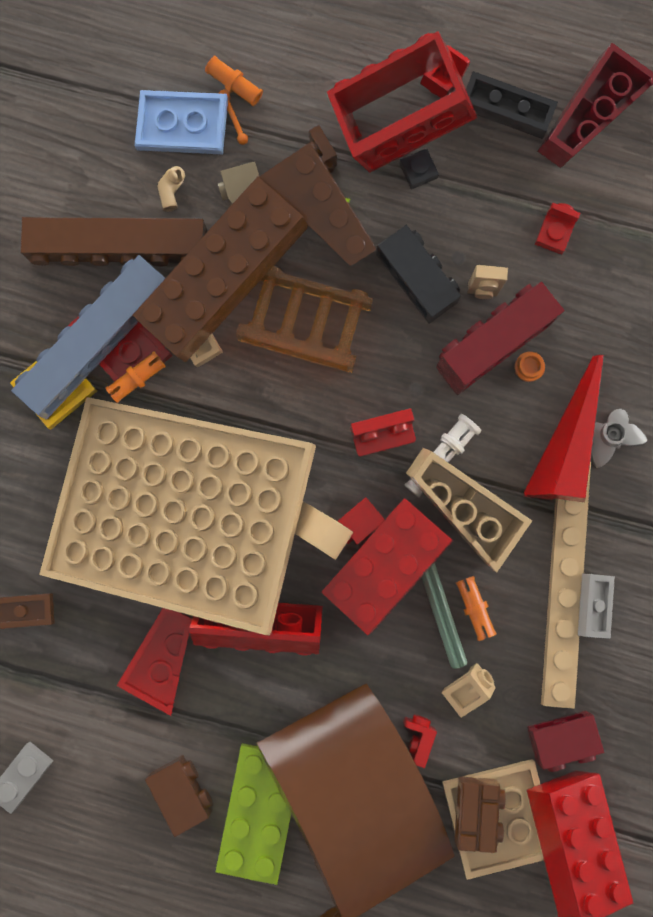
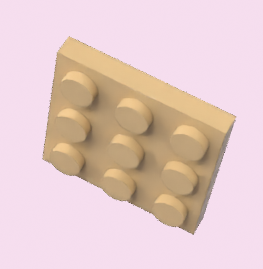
M530 759L462 776L495 779L500 784V789L505 790L506 796L504 810L499 809L498 822L503 823L504 837L502 843H497V852L486 853L459 850L466 879L543 861L544 857L527 794V789L540 785L535 761ZM458 778L442 781L454 833Z

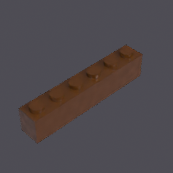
M22 217L21 253L32 264L39 266L49 265V262H61V264L67 266H77L79 262H90L96 266H107L109 262H120V264L124 265L129 260H134L138 255L153 266H167L168 263H180L207 233V228L203 219Z

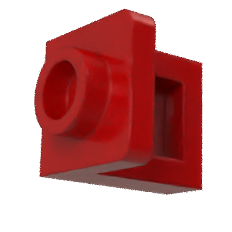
M447 45L462 79L470 64V60ZM445 63L425 73L420 82L422 86L440 98L449 95L455 89L449 78L450 75Z

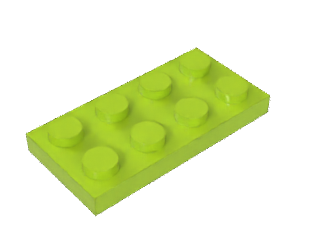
M241 744L215 872L277 885L291 811L287 803L284 802L258 746Z

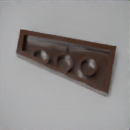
M311 142L259 176L304 217L307 225L350 266L377 250Z

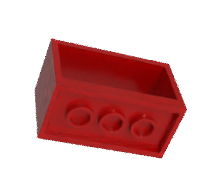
M439 31L421 36L415 44L406 49L402 48L393 51L384 61L364 67L360 74L351 79L338 81L334 88L327 91L352 157L369 173L477 119L452 55ZM445 63L450 75L449 78L456 91L362 139V132L356 124L352 112Z

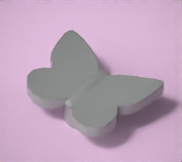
M614 410L609 414L607 422L604 424L595 422L591 459L596 468L604 466L611 459L616 448H620L621 445L639 446L647 442L643 432L636 425L628 423L629 418L625 410Z

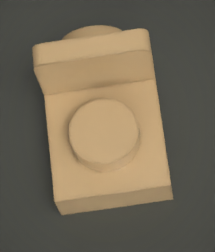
M476 663L471 666L468 673L445 687L442 694L462 718L490 700L495 690L494 680L487 670L482 669Z

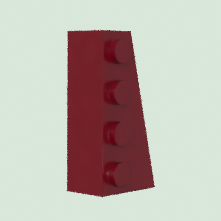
M611 43L599 56L537 152L562 168L653 85V72L618 46Z

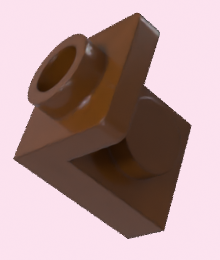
M317 125L309 130V139L330 173H332L337 166V154L320 125Z

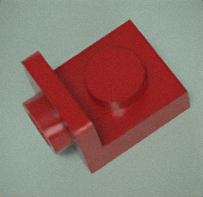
M552 203L545 215L534 245L562 255L581 213L575 211L568 204Z
M416 714L413 715V718L405 716L404 726L419 732L418 736H412L408 751L416 766L425 768L437 731L434 726L430 725V719Z

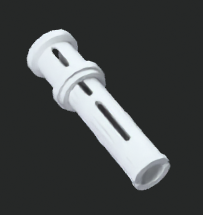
M464 414L458 416L459 421L447 434L443 433L440 439L442 443L433 452L447 462L455 454H462L465 451L463 447L475 434L479 435L481 429ZM410 478L404 485L413 494L420 497L422 491Z

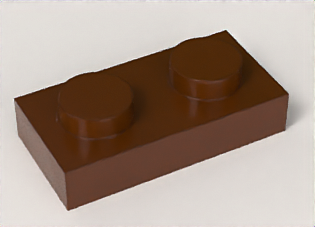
M53 593L0 597V629L55 624Z

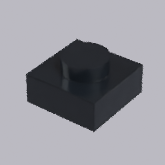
M427 148L400 159V167L411 190L438 179L439 173Z

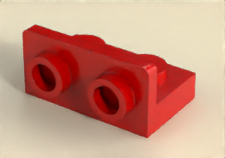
M409 408L352 423L350 429L357 455L362 457L414 443L416 437L412 426L414 422L412 409Z

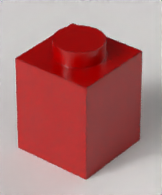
M365 497L340 518L338 522L353 531L347 543L349 544L353 541L358 545L376 530L385 519Z

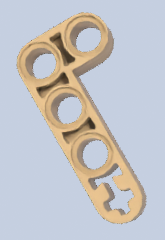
M302 502L295 534L336 560L352 536L353 531L306 502Z

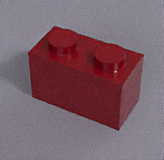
M587 711L527 726L536 762L543 770L547 769L549 772L559 771L566 768V763L578 761V763L592 762L596 760V755L605 753L594 715Z

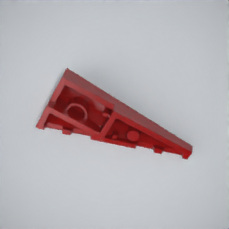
M604 355L592 357L524 491L525 497L553 500L554 498L585 503Z

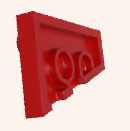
M162 608L121 676L117 686L171 716L192 617L184 613Z

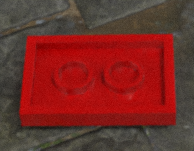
M79 316L68 326H72L79 319ZM138 322L99 365L116 381L127 373L126 369L128 367H135L151 355L153 351L156 352L163 363L171 358L172 354L152 333Z

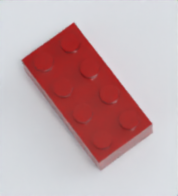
M404 498L321 593L364 633L369 635L380 625L454 540L410 501Z
M575 770L527 789L558 917H606L633 904L600 774Z

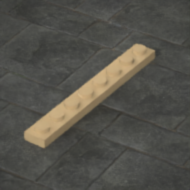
M591 462L585 503L555 499L541 704L543 706L575 709L579 651L578 624L582 573H584Z

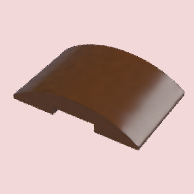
M367 683L256 743L284 802L287 803L314 858V864L340 917L360 916L455 857L442 819L413 758L389 716Z

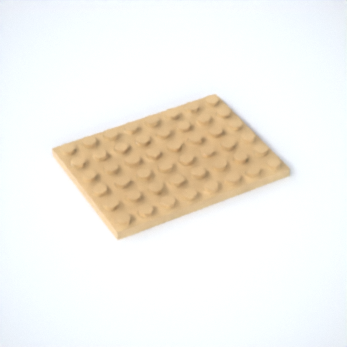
M86 397L39 575L255 633L270 635L316 445L309 442Z

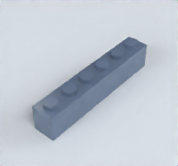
M140 255L134 260L131 259L126 262L114 282H108L101 289L100 297L93 304L86 305L80 311L79 319L72 326H67L60 332L57 338L58 341L50 349L47 348L39 354L36 359L37 363L30 371L23 372L16 379V386L11 391L38 416L47 420L139 322L132 315L164 281L165 277Z

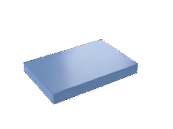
M140 90L135 148L140 151L223 155L228 107L227 94Z

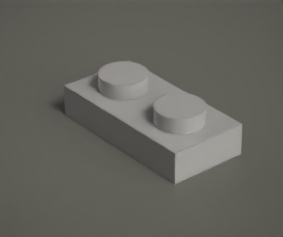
M582 573L578 636L611 639L615 576Z
M28 742L0 777V806L10 814L18 808L53 763V760L33 743Z

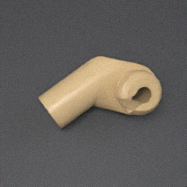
M179 166L168 169L158 182L162 207L167 212L173 211L178 207L175 192L185 178V172Z

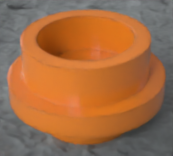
M535 352L522 353L515 361V373L523 381H536L545 371V362Z

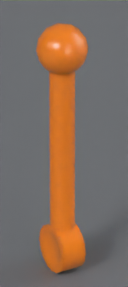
M223 89L219 94H227L228 96L227 111L238 134L237 141L239 144L245 145L248 142V136L243 133L232 108L230 93Z

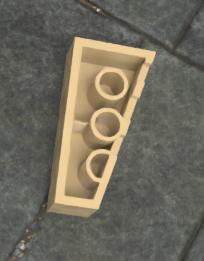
M422 448L406 472L484 563L495 572H498L532 520L426 448Z

